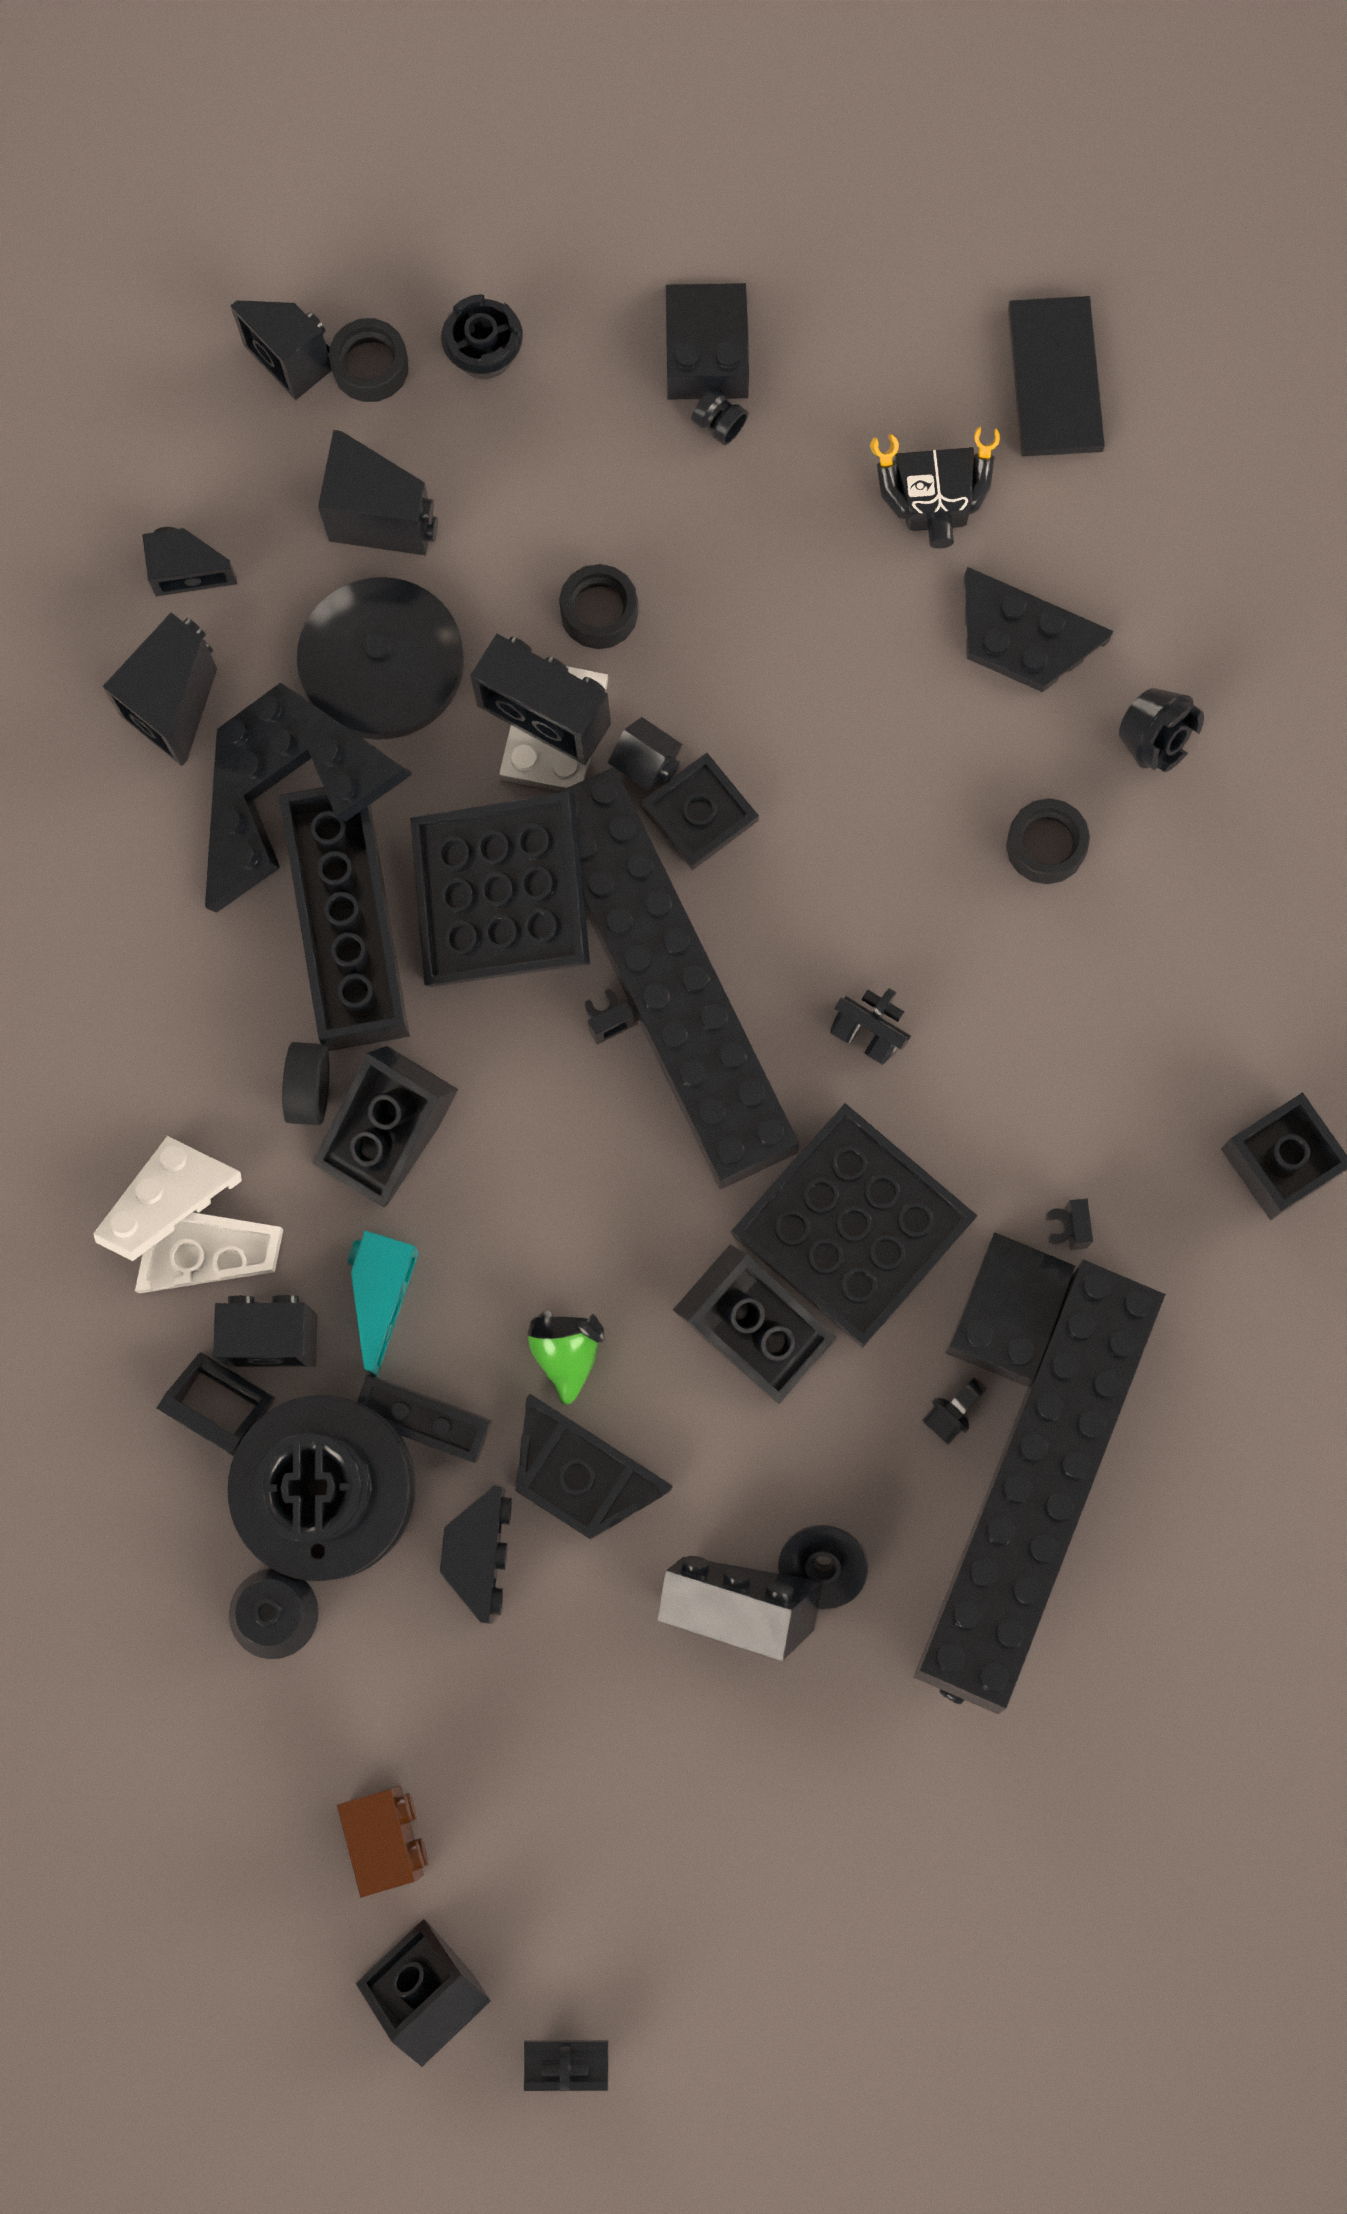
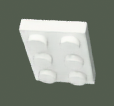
M566 666L569 669L568 672L580 679L584 677L592 678L599 682L605 690L607 689L608 674ZM511 725L499 777L502 781L559 792L586 780L590 759L585 766Z

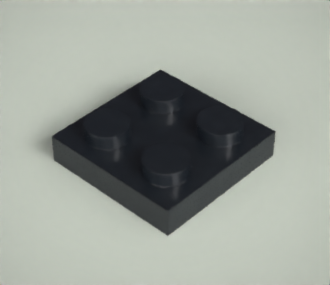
M705 753L640 802L641 808L691 870H694L759 821V815L708 753Z

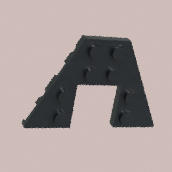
M282 683L277 684L217 728L205 896L206 909L217 913L280 868L254 799L311 758L335 816L345 822L412 775L411 771L330 717L291 688Z

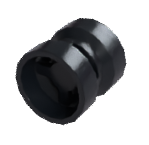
M713 387L700 399L692 413L691 419L700 428L710 429L713 432V437L722 445H727L742 430L749 413L739 404L732 405L729 403L726 394L717 387Z

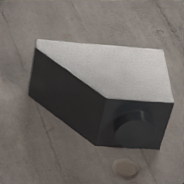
M160 527L154 530L153 533L142 534L148 581L156 597L237 584V577L230 560L186 529Z

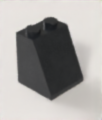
M333 430L318 504L329 542L426 556L428 541L434 542L436 539L438 518L433 516L434 500L428 498L425 482L346 433Z
M171 612L103 685V688L124 720L179 765L183 766L188 760L217 667L211 656L213 649L203 639L206 636L205 632L191 619L186 618L182 621Z

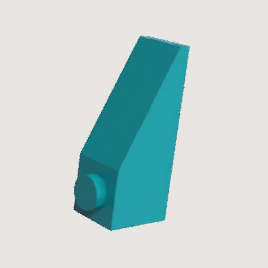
M365 1231L361 1241H354L349 1253L348 1265L353 1266L351 1278L364 1370L378 1377L419 1252L413 1245Z

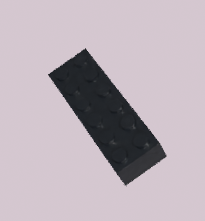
M324 787L279 795L320 1043L325 1044L328 1047V1051L410 1037L371 804L345 822L335 816Z

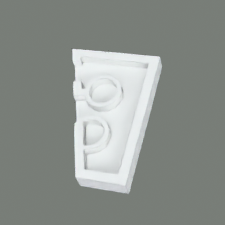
M167 1136L93 1233L95 1242L133 1261L173 1232L175 1224L194 1210L199 1213L210 1205V1199L224 1188L228 1187L231 1189L242 1181L241 1172Z
M192 1212L175 1224L173 1232L142 1254L135 1292L139 1294L273 1273L276 1269L283 1229L278 1226Z

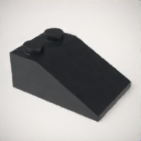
M746 283L666 285L667 400L701 399L713 387H717L725 393L727 399L749 397V337Z
M388 1046L366 1053L313 1164L380 1206L386 1207L439 1128L458 1089Z
M994 1232L945 1353L1027 1387L1033 1382L1043 1358L1075 1265Z
M732 1245L725 1249L673 1309L702 1338L778 1404L836 1339L827 1328L751 1257Z

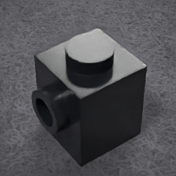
M641 717L623 730L607 763L649 791L659 782L664 781L666 783L673 777L680 764L676 757L683 744Z

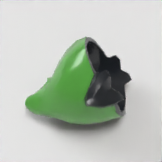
M547 1310L541 1313L539 1317L533 1318L530 1322L528 1341L532 1355L553 1382L562 1404H571L577 1398L593 1368L598 1342L604 1341V1328L594 1314L589 1319L553 1317L551 1311Z

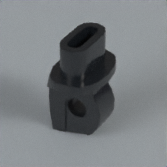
M973 1377L951 1402L944 1398H935L932 1401L935 1407L922 1421L949 1444L961 1430L967 1433L970 1429L968 1419L964 1414L987 1388Z

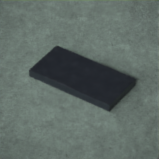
M1090 296L1010 300L1008 315L1021 456L1103 452L1105 441Z

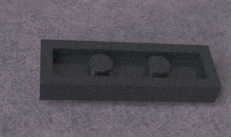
M371 1374L366 1375L357 1400L358 1403L366 1405L381 1414L396 1429L399 1435L472 1463L478 1461L492 1423L491 1419Z

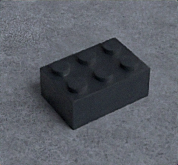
M496 633L470 674L476 703L479 708L585 766L611 725L608 693L605 692V688L599 682L589 677H584L583 679L576 677L568 672L569 669L562 662L553 657L543 659L532 653L531 647L516 637L507 639Z

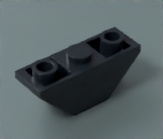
M500 1486L491 1487L444 1527L440 1574L479 1622L486 1624L493 1623V1615H501L503 1605V1588L496 1587L498 1569H506L508 1543L500 1542L502 1524L510 1525L512 1498L505 1497V1489Z

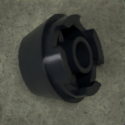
M479 294L466 297L453 306V311L444 322L441 341L445 354L458 368L472 377L489 379L506 371L515 359L522 346L523 330L518 317L508 304L485 299L484 295Z
M1151 688L1138 696L1130 705L1120 724L1119 736L1141 768H1151L1154 771L1156 768H1159L1163 772H1167L1178 765L1188 754L1182 748L1193 730L1200 734L1204 722V713L1194 705L1193 699L1188 695Z
M271 1568L258 1571L246 1578L235 1591L229 1608L230 1627L238 1643L249 1653L265 1659H280L299 1651L312 1637L318 1621V1603L310 1585L305 1580L283 1575Z

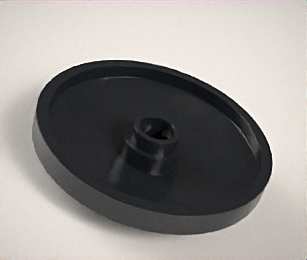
M375 577L358 580L342 586L316 606L305 622L300 634L297 648V667L301 684L310 703L362 738L375 740L393 739L419 731L445 711L456 695L462 679L464 651L460 632L453 616L435 595L419 585L406 580Z

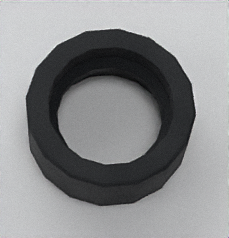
M362 318L346 324L335 334L329 347V362L338 387L353 399L362 402H379L389 398L403 386L408 375V355L400 333L389 323L379 319ZM377 342L391 350L393 363L382 375L374 378H359L351 375L346 368L347 354L358 345Z
M603 564L584 566L572 573L562 586L559 598L562 624L569 636L582 646L594 649L614 647L626 640L635 628L639 613L636 588L629 577L619 569ZM603 586L612 588L619 593L623 601L624 607L621 617L609 626L598 628L582 623L576 616L574 608L578 595L591 587Z
M1050 798L1033 801L1019 811L1010 826L1006 844L1009 861L1020 875L1032 882L1042 884L1062 882L1075 874L1084 861L1090 841L1088 825L1078 809L1065 801ZM1036 820H1056L1070 831L1073 840L1072 851L1060 863L1053 865L1039 863L1025 851L1023 844L1024 832Z
M291 1042L288 1048L282 1086V1107L286 1123L320 1126L324 1120L330 1077L329 1052L325 1044Z

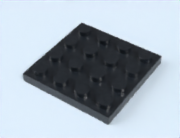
M563 792L410 817L425 986L435 987L590 965L575 795L573 793Z
M844 1103L732 1229L731 1234L851 1339L864 1348L978 1215Z

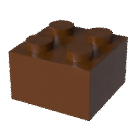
M397 1786L337 1805L360 1898L415 1882L424 1876L422 1868L429 1865L422 1838L415 1840L410 1822L417 1820L410 1793L403 1794L401 1786Z

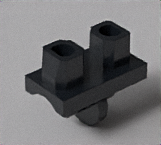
M888 988L882 997L869 989L866 991L862 1001L875 1008L873 1012L848 996L841 997L834 1008L839 1012L835 1017L830 1033L850 1044L861 1026L873 1032L875 1036L864 1053L882 1065L895 1054L898 1048H904L911 1038L910 1034L882 1018L885 1014L899 1022L905 1012L892 1004L897 992L891 988Z
M525 2040L524 2091H608V2040Z

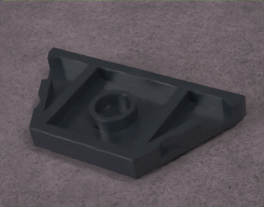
M967 567L965 571L967 659L1040 692H1044L1056 683L1061 675L1072 671L1084 661L1085 657L1100 646L1104 647L1111 639L1113 631L970 567Z
M529 1394L526 1398L515 1491L588 1539L592 1540L672 1490L673 1485L535 1396Z

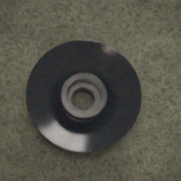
M815 1525L796 1532L786 1541L779 1556L778 1571L779 1574L823 1581L818 1609H832L849 1603L861 1592L867 1580L868 1560L862 1545L850 1533L834 1526ZM826 1556L831 1558L832 1561L824 1565L820 1564L816 1558Z

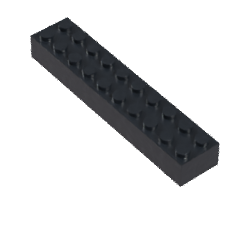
M612 767L557 792H570L575 795L585 911L719 1189L725 1188L798 1154L799 1141L616 768Z
M1084 1259L1073 1273L1043 1358L1033 1382L1028 1386L916 1668L914 1678L996 1714L1001 1713L1007 1708L1166 1294Z

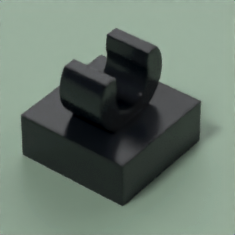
M610 989L605 991V996L610 1004L604 1011L596 1010L590 999L585 1001L587 1015L591 1018L588 1020L589 1031L597 1045L635 1026L634 1015L627 1002L624 1001L618 1004L615 993Z
M1088 1198L1070 1200L1064 1207L1065 1210L1056 1208L1046 1214V1220H1060L1065 1227L1063 1233L1051 1234L1048 1237L1049 1243L1062 1244L1069 1239L1070 1250L1088 1248L1093 1242Z

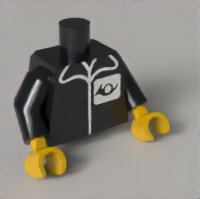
M981 426L975 430L974 441L979 447V453L975 455L974 447L897 453L899 443L897 438L891 434H888L890 441L888 451L881 453L878 448V439L874 437L871 440L870 449L872 453L880 457V463L877 464V472L882 499L897 517L906 519L909 530H928L930 547L941 549L953 545V528L967 525L969 514L975 513L981 507L992 484L995 457L991 455V450L996 448L1000 441V434L996 428L994 429V440L987 445L979 441Z

